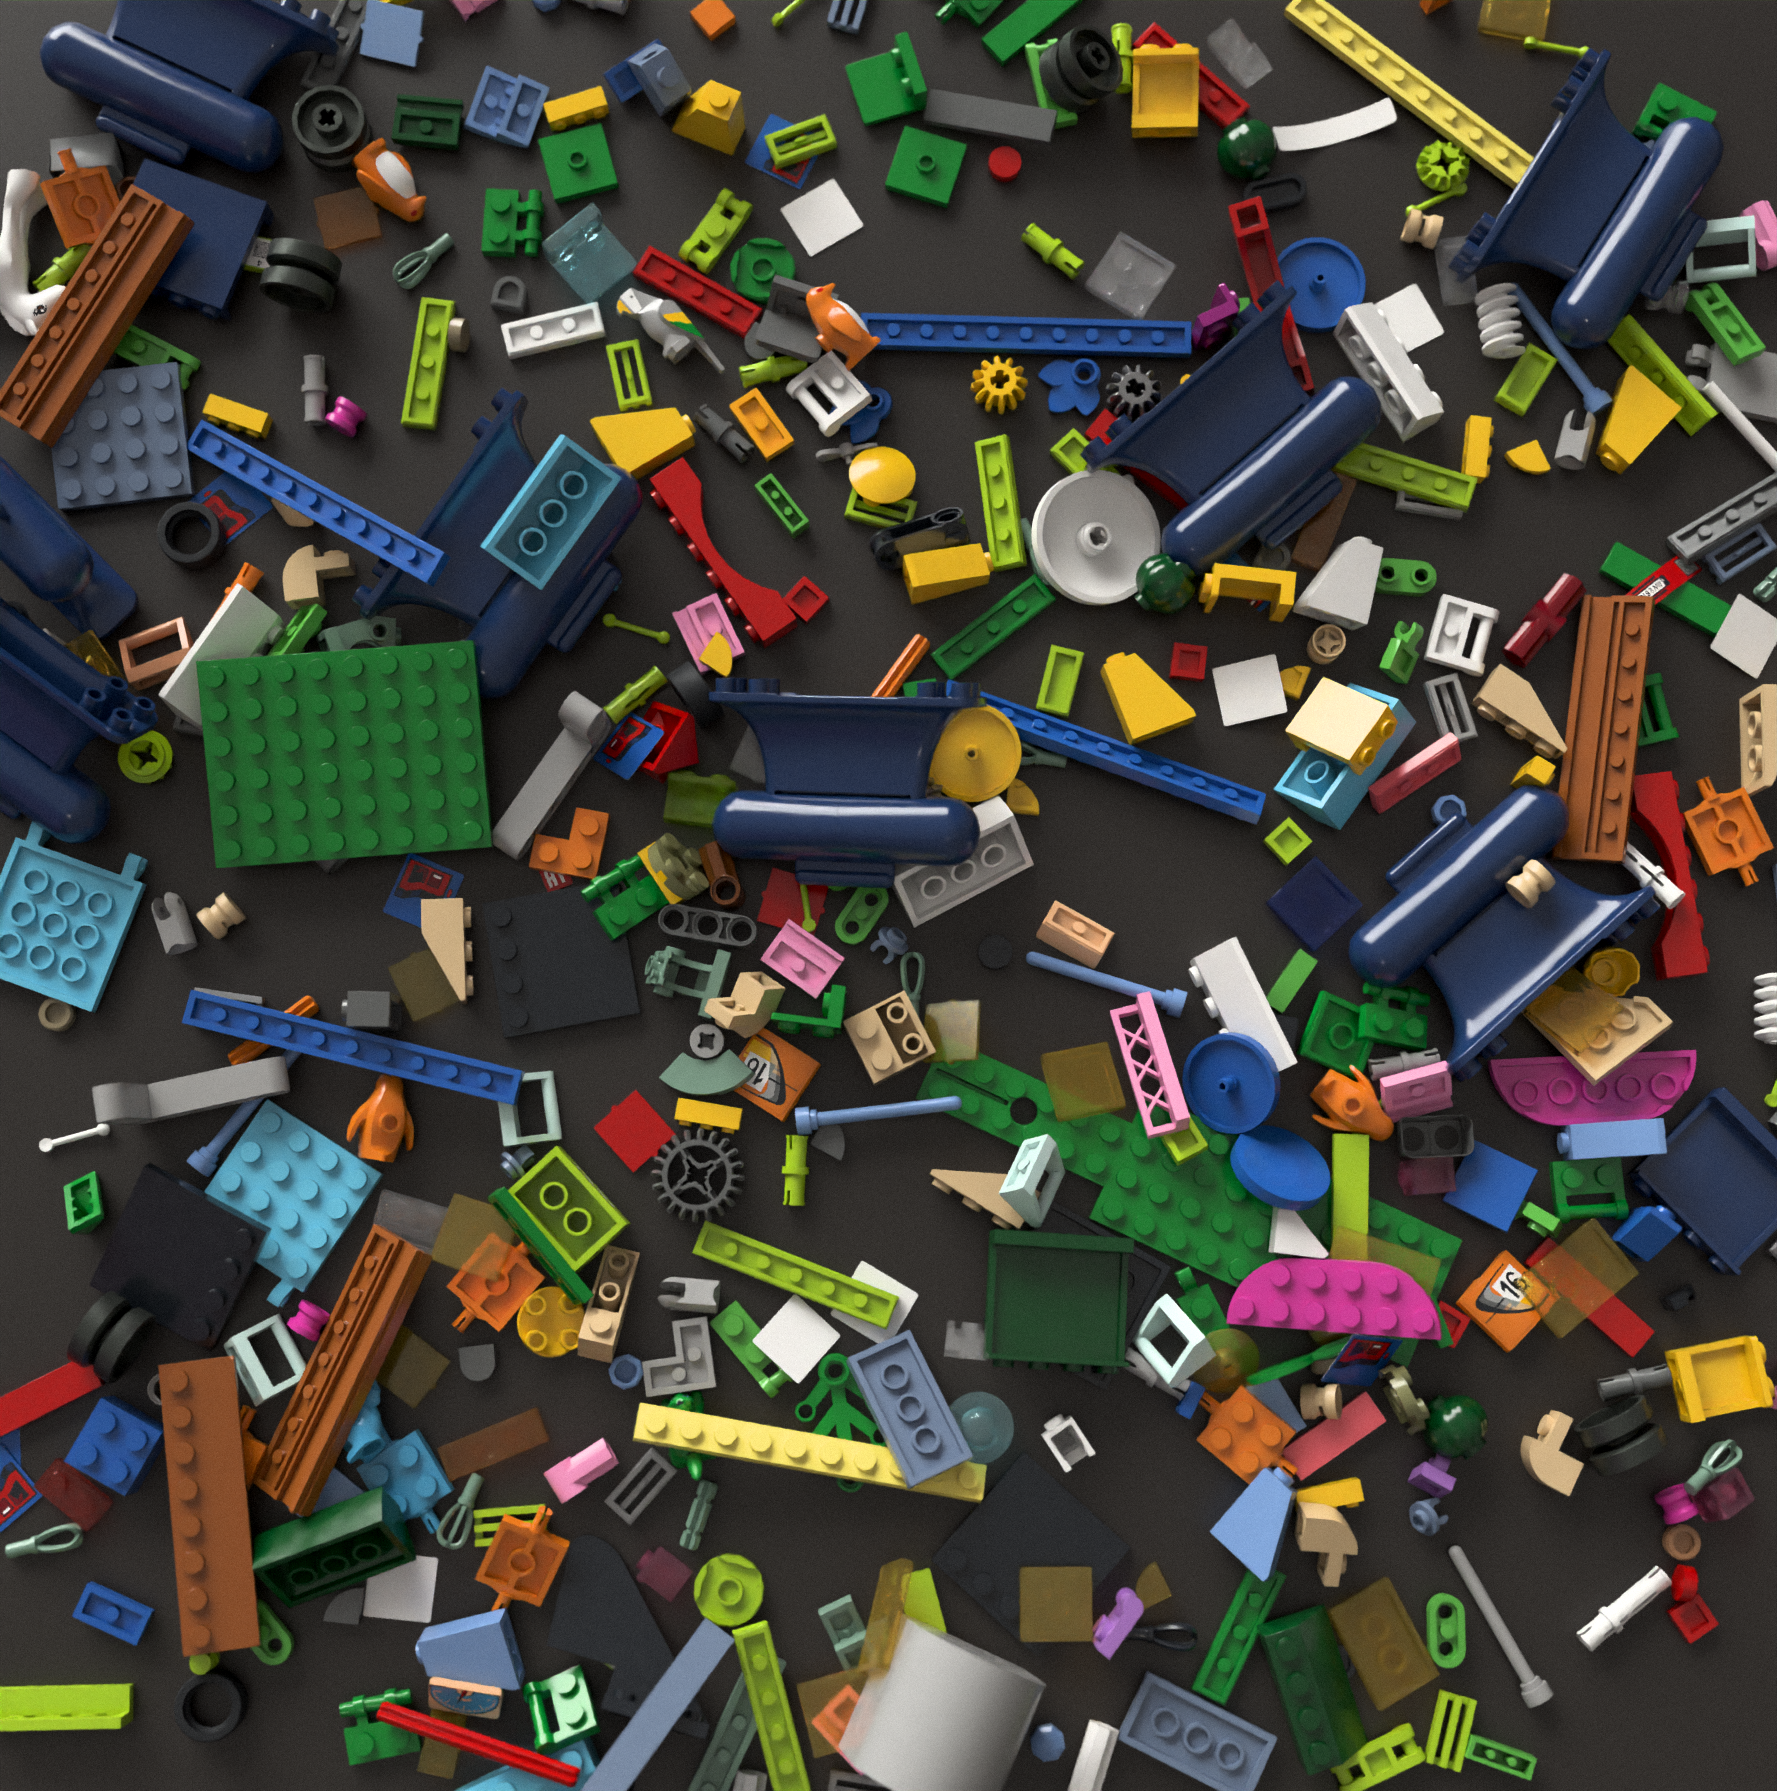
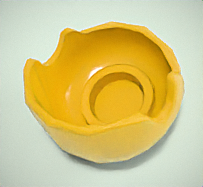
M1605 946L1598 948L1591 953L1583 965V981L1591 992L1613 994V997L1624 996L1626 991L1633 984H1637L1640 979V964L1633 953L1621 947Z

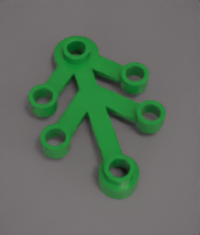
M840 1353L826 1355L818 1366L820 1381L806 1400L797 1404L795 1409L796 1417L802 1422L811 1421L816 1415L817 1405L831 1389L833 1405L812 1434L828 1436L836 1425L838 1438L852 1441L850 1423H852L870 1437L873 1445L886 1446L885 1441L879 1443L873 1438L874 1432L879 1429L877 1424L847 1402L845 1387L864 1400L846 1363L847 1357ZM832 1364L841 1366L842 1374L839 1377H832L829 1374V1367ZM804 1404L810 1405L813 1410L812 1415L808 1418L802 1417L799 1413V1408ZM836 1477L838 1486L846 1492H855L864 1483L860 1481L848 1483L843 1478Z

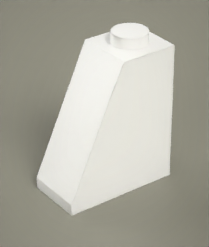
M1353 537L1351 540L1338 545L1294 604L1293 612L1349 630H1355L1367 625L1383 548L1373 545L1372 540L1365 537Z

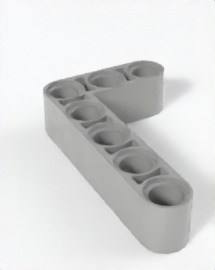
M573 691L566 698L558 713V718L564 726L563 731L492 831L493 845L516 861L520 860L534 842L535 835L539 834L611 729V722L605 710L576 691Z
M284 1056L261 1059L152 1084L112 1083L92 1088L97 1124L109 1125L147 1124L285 1094L291 1091Z

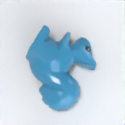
M376 1380L343 1446L346 1452L349 1451L346 1459L349 1464L358 1459H361L364 1464L369 1463L386 1445L381 1431V1416L376 1407L381 1401V1389Z

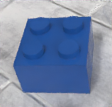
M114 1395L101 1397L64 1462L123 1496L137 1493L165 1445L163 1423Z

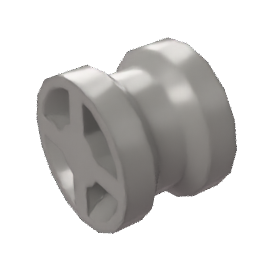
M702 1024L692 1031L690 1047L701 1059L717 1058L724 1051L725 1038L721 1030L716 1026Z

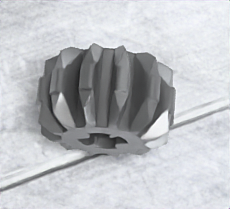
M1139 364L1135 372H1132L1126 365L1122 369V374L1113 373L1111 377L1113 383L1108 384L1106 387V393L1111 395L1107 398L1106 403L1108 406H1116L1114 410L1116 417L1124 412L1131 421L1133 415L1139 418L1144 413L1151 411L1156 406L1155 404L1161 402L1162 395L1157 392L1161 388V382L1151 381L1154 376L1153 370L1148 371L1144 375L1141 373L1142 366Z

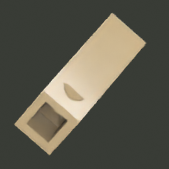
M1502 664L1497 666L1491 672L1471 704L1477 708L1478 714L1490 721H1498L1506 727V732L1514 738L1520 740L1524 738L1533 744L1534 750L1546 758H1559L1567 751V747L1530 683Z
M463 898L421 899L422 935L462 1005L468 1004L467 996L474 995L473 975H467L466 962L473 961L472 941H466L465 928L472 927L471 907H465Z
M931 1170L929 1175L935 1178L932 1182L935 1187L949 1195L952 1190H955L964 1196L963 1204L978 1213L984 1208L994 1215L991 1221L1005 1230H1010L1012 1226L1020 1229L1025 1219L999 1195L1008 1174ZM1035 1190V1195H1036V1198L1038 1199V1197H1039V1195H1040L1041 1193H1040L1039 1191Z
M609 1245L605 1248L592 1290L594 1296L589 1300L578 1336V1356L612 1363L640 1256L639 1252Z

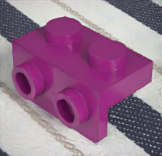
M1225 283L1218 285L1210 310L1197 316L1191 333V345L1195 351L1203 347L1206 350L1212 349L1221 344L1224 337L1231 334L1233 329L1231 323L1237 318L1240 311V302L1236 293L1233 290L1229 291Z

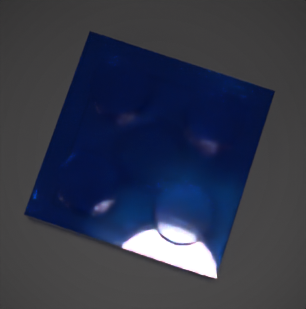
M1317 856L1310 860L1265 903L1312 953L1363 906Z

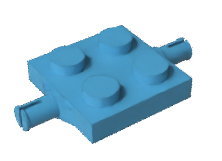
M382 1424L381 1431L386 1445L369 1463L362 1464L356 1469L369 1491L382 1486L399 1505L404 1521L420 1516L428 1531L432 1534L437 1531L441 1523L432 1508L435 1507L442 1497L455 1490L419 1429L402 1439L392 1441Z

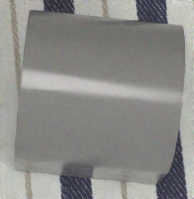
M897 1611L838 1747L858 1770L893 1791H1002L1046 1684L1020 1666Z

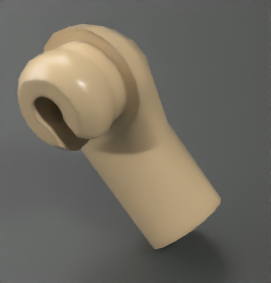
M272 498L271 502L288 525L309 527L314 524L315 521Z

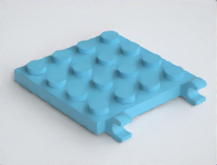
M32 821L26 840L15 838L0 875V979L96 1013L147 886L144 883L138 882V879L144 873L148 860L129 853L121 875L44 848L43 845L51 835Z
M267 1099L204 1192L272 1229L257 1259V1263L282 1278L269 1294L267 1301L276 1307H284L295 1288L301 1292H306L384 1174Z

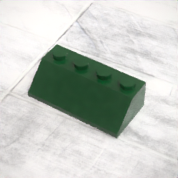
M381 1486L314 1512L308 1517H301L255 1535L252 1570L288 1608H292L415 1561L416 1552L399 1505Z
M1321 1604L1256 1626L1300 1764L1308 1776L1342 1765L1367 1744L1368 1740L1325 1605Z

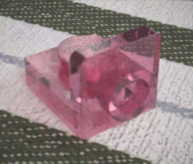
M1453 1157L1401 1161L1398 1181L1403 1189L1404 1196L1456 1192Z
M1733 1468L1718 1476L1695 1495H1690L1705 1523L1729 1519L1755 1500L1738 1468Z
M661 1546L657 1548L655 1553L648 1549L635 1566L641 1571L636 1580L640 1583L644 1581L670 1602H672L693 1573L690 1568Z

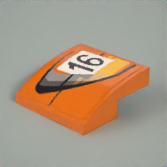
M763 1027L759 1032L752 1035L739 1055V1058L755 1075L744 1085L733 1091L780 1121L785 1122L821 1064Z
M1504 1250L1498 1254L1482 1276L1471 1283L1456 1304L1508 1353L1538 1323L1557 1298L1507 1250Z

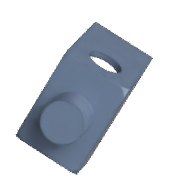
M654 43L627 60L628 65L659 117L689 98L692 89L667 47Z

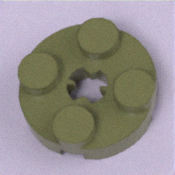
M664 834L648 849V858L656 874L660 870L668 878L663 883L677 896L690 900L709 887V882L701 867L703 863L700 853L692 847L687 849L672 834Z
M1391 1364L1378 1370L1379 1379L1384 1377L1387 1379L1389 1385L1383 1387V1390L1400 1423L1403 1424L1408 1421L1411 1427L1407 1432L1410 1435L1424 1430V1421L1430 1418V1414L1421 1398L1415 1399L1410 1389L1413 1382L1407 1369L1404 1366L1396 1368Z

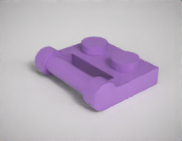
M1128 1587L1120 1588L1115 1595L1116 1606L1108 1617L1103 1614L1091 1630L1095 1634L1091 1639L1095 1647L1108 1659L1114 1654L1144 1610L1142 1601Z

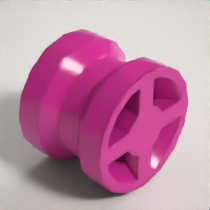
M339 396L335 402V410L328 413L324 420L340 433L353 438L357 432V424L365 420L367 413L353 402Z
M302 1299L298 1305L299 1312L295 1317L289 1319L287 1325L303 1337L317 1342L321 1336L320 1330L324 1324H327L330 1314L317 1305Z
M1684 1484L1671 1486L1654 1495L1656 1503L1661 1505L1664 1510L1663 1519L1666 1524L1679 1523L1699 1513L1697 1505L1691 1502L1688 1496L1689 1493L1684 1489Z

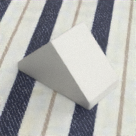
M1273 1206L1268 1252L1322 1259L1329 1255L1294 1210Z

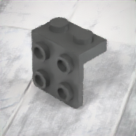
M775 275L767 308L755 336V344L768 351H776L795 357L800 361L818 362L823 348L815 339L819 332L812 321L806 304L807 293L815 287ZM831 293V297L838 301L839 295Z

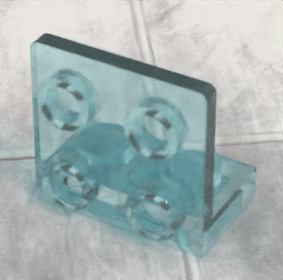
M593 202L541 243L546 259L586 304L595 302L637 266V261L604 225L601 211Z

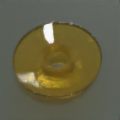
M1220 1329L1205 1336L1216 1356L1193 1373L1197 1383L1206 1387V1390L1215 1393L1232 1392L1237 1390L1241 1384L1243 1386L1246 1385V1377L1256 1373L1259 1365V1351L1253 1339L1246 1333L1236 1329ZM1233 1364L1231 1367L1224 1369L1226 1365Z

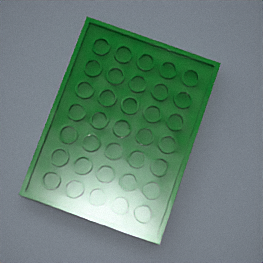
M474 640L196 661L216 868L493 847L476 645Z

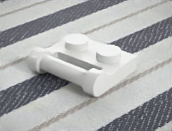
M832 350L791 380L786 387L789 395L793 399H798L820 424L819 429L826 437L834 435L845 421L873 401L870 393L846 369L845 365ZM814 383L836 408L835 411L828 414L807 390L811 384Z
M1443 594L1439 601L1423 660L1458 669L1471 676H1483L1485 668L1483 659L1493 623H1497L1500 612L1488 606ZM1473 616L1478 618L1480 623L1469 659L1462 657Z

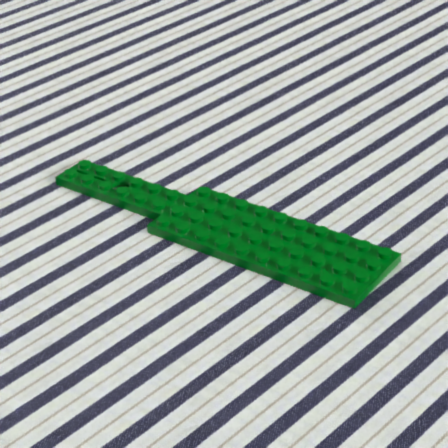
M944 1036L915 1099L926 1100L957 1096L962 1100V1106L958 1110L943 1111L944 1113L1018 1148L1021 1147L1024 1140L1048 1134L1057 1143L1065 1170L1102 1187L1088 1219L1129 1238H1133L1139 1243L1235 1288H1238L1242 1281L1253 1271L1270 1261L1285 1257H1302L1268 1252L1273 1206L1249 1192L1241 1184L1233 1171L1230 1155L1239 1135L1216 1131L1205 1125L1198 1116L1189 1113L1207 1142L1208 1150L1177 1166L1160 1136L1148 1139L1139 1108L1132 1123ZM1028 1098L1035 1103L1037 1116L1032 1123L1021 1125L1012 1119L1010 1107L1016 1099ZM1004 1100L1008 1101V1105H1007V1106L1004 1105V1103H1005ZM1145 1100L1148 1109L1151 1103ZM1155 1106L1150 1115L1153 1128L1172 1123L1169 1112ZM1331 1178L1329 1188L1317 1205L1306 1210L1295 1211L1329 1253L1325 1257L1328 1259L1331 1258ZM1369 1196L1368 1261L1391 1265L1406 1272L1413 1278L1419 1276L1423 1278L1426 1276L1437 1300L1462 1239ZM1331 1332V1333H1333V1334H1335V1335H1337V1336H1340V1337H1342V1338H1343V1337H1346V1336H1348V1335L1353 1334V1333ZM1385 1337L1403 1340L1390 1360L1408 1368L1420 1338Z

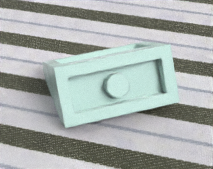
M1754 215L1708 220L1707 229L1695 247L1748 241L1749 264L1694 269L1692 251L1686 261L1687 284L1755 277Z
M553 1071L525 1073L522 1083L541 1080L548 1134L521 1137L517 1104L515 1106L498 1101L504 1147L510 1148L563 1139Z
M1048 1134L1023 1141L999 1192V1195L1035 1228L1041 1227L1065 1174L1057 1143ZM1045 1169L1049 1176L1037 1200L1035 1189Z
M1168 1294L1156 1301L1132 1340V1343L1171 1388L1178 1386L1216 1356L1205 1336ZM1170 1325L1174 1327L1188 1344L1173 1368L1150 1342V1340Z
M276 1314L231 1337L223 1345L228 1356H236L237 1373L256 1407L298 1384L307 1366L280 1314ZM268 1328H271L296 1374L274 1387L248 1341Z

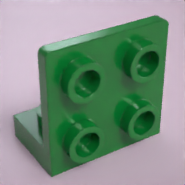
M908 32L895 35V46L890 52L846 65V73L865 126L926 109L927 88Z
M832 985L831 993H824L822 1013L828 1019L772 1012L771 1020L774 1025L778 1026L779 1032L800 1034V1029L813 1030L812 1033H814L813 1036L834 1039V1033L842 1034L847 999L846 986Z

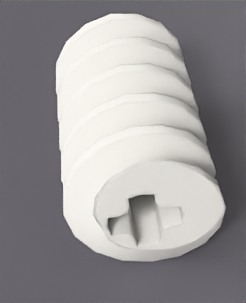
M1501 283L1487 287L1475 296V303L1479 306L1476 311L1478 318H1480L1478 327L1483 331L1480 335V340L1484 343L1482 353L1489 358H1512L1524 354L1526 351L1524 346H1515L1516 343L1524 339V335L1513 333V331L1522 327L1521 321L1511 320L1520 314L1518 308H1510L1511 305L1518 302L1517 296L1508 295V293L1517 289L1516 285L1512 283Z
M1767 973L1754 978L1755 984L1764 987L1754 992L1756 998L1764 1001L1754 1005L1756 1012L1764 1014L1754 1019L1755 1025L1764 1028L1756 1031L1754 1038L1764 1041L1765 1044L1777 1045V973Z

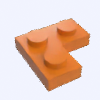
M576 807L569 840L540 834L535 835L529 868L586 880L594 879L599 874L611 817L610 814Z

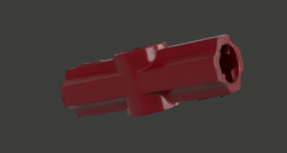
M1563 573L1543 599L1540 598L1522 619L1520 628L1501 650L1509 662L1524 669L1544 643H1548L1566 622L1567 618L1565 617L1587 591L1583 586V582L1574 575L1571 576Z

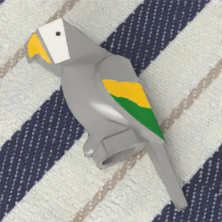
M630 288L620 296L616 305L618 316L622 317L624 314L629 318L639 320L647 334L654 341L663 345V356L665 359L669 358L675 365L688 355L693 348H697L720 374L725 372L723 365L704 342L705 338L673 300L658 299L633 288Z

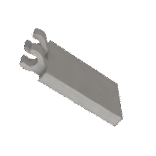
M1716 342L1710 349L1704 345L1693 344L1692 351H1686V365L1707 368L1706 380L1693 375H1689L1687 379L1715 411L1721 412L1702 391L1711 381L1722 390L1745 417L1777 423V354L1764 351L1761 356L1734 366Z

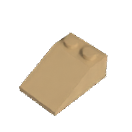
M1762 684L1739 699L1741 788L1745 787L1749 797L1772 786L1777 777V684Z

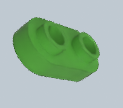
M1382 558L1375 591L1381 594L1424 596L1430 592L1436 583V571L1432 565L1425 561ZM1385 569L1389 570L1392 574V578H1384L1382 576L1381 571ZM1420 572L1424 574L1425 581H1418L1415 578V573Z
M858 887L835 923L836 935L843 943L857 945L867 938L888 906V893L886 889ZM868 895H875L878 898V902L874 906H868L865 903V898ZM851 922L856 923L859 926L858 932L849 934L846 931L847 924Z
M1439 1593L1429 1600L1426 1608L1427 1651L1430 1658L1439 1666L1454 1668L1463 1661L1466 1654L1465 1610L1462 1603L1456 1597L1447 1593ZM1442 1605L1449 1607V1614L1446 1617L1439 1616L1438 1611ZM1449 1642L1450 1650L1445 1654H1441L1439 1650L1441 1643Z
M258 1599L262 1645L250 1648L263 1663L278 1665L291 1656L294 1650V1638L268 1604ZM274 1638L282 1642L280 1651L274 1650L271 1646Z

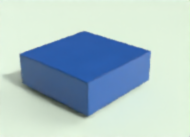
M1191 1380L1187 1391L1184 1392V1397L1181 1401H1178L1175 1412L1191 1419L1206 1387Z

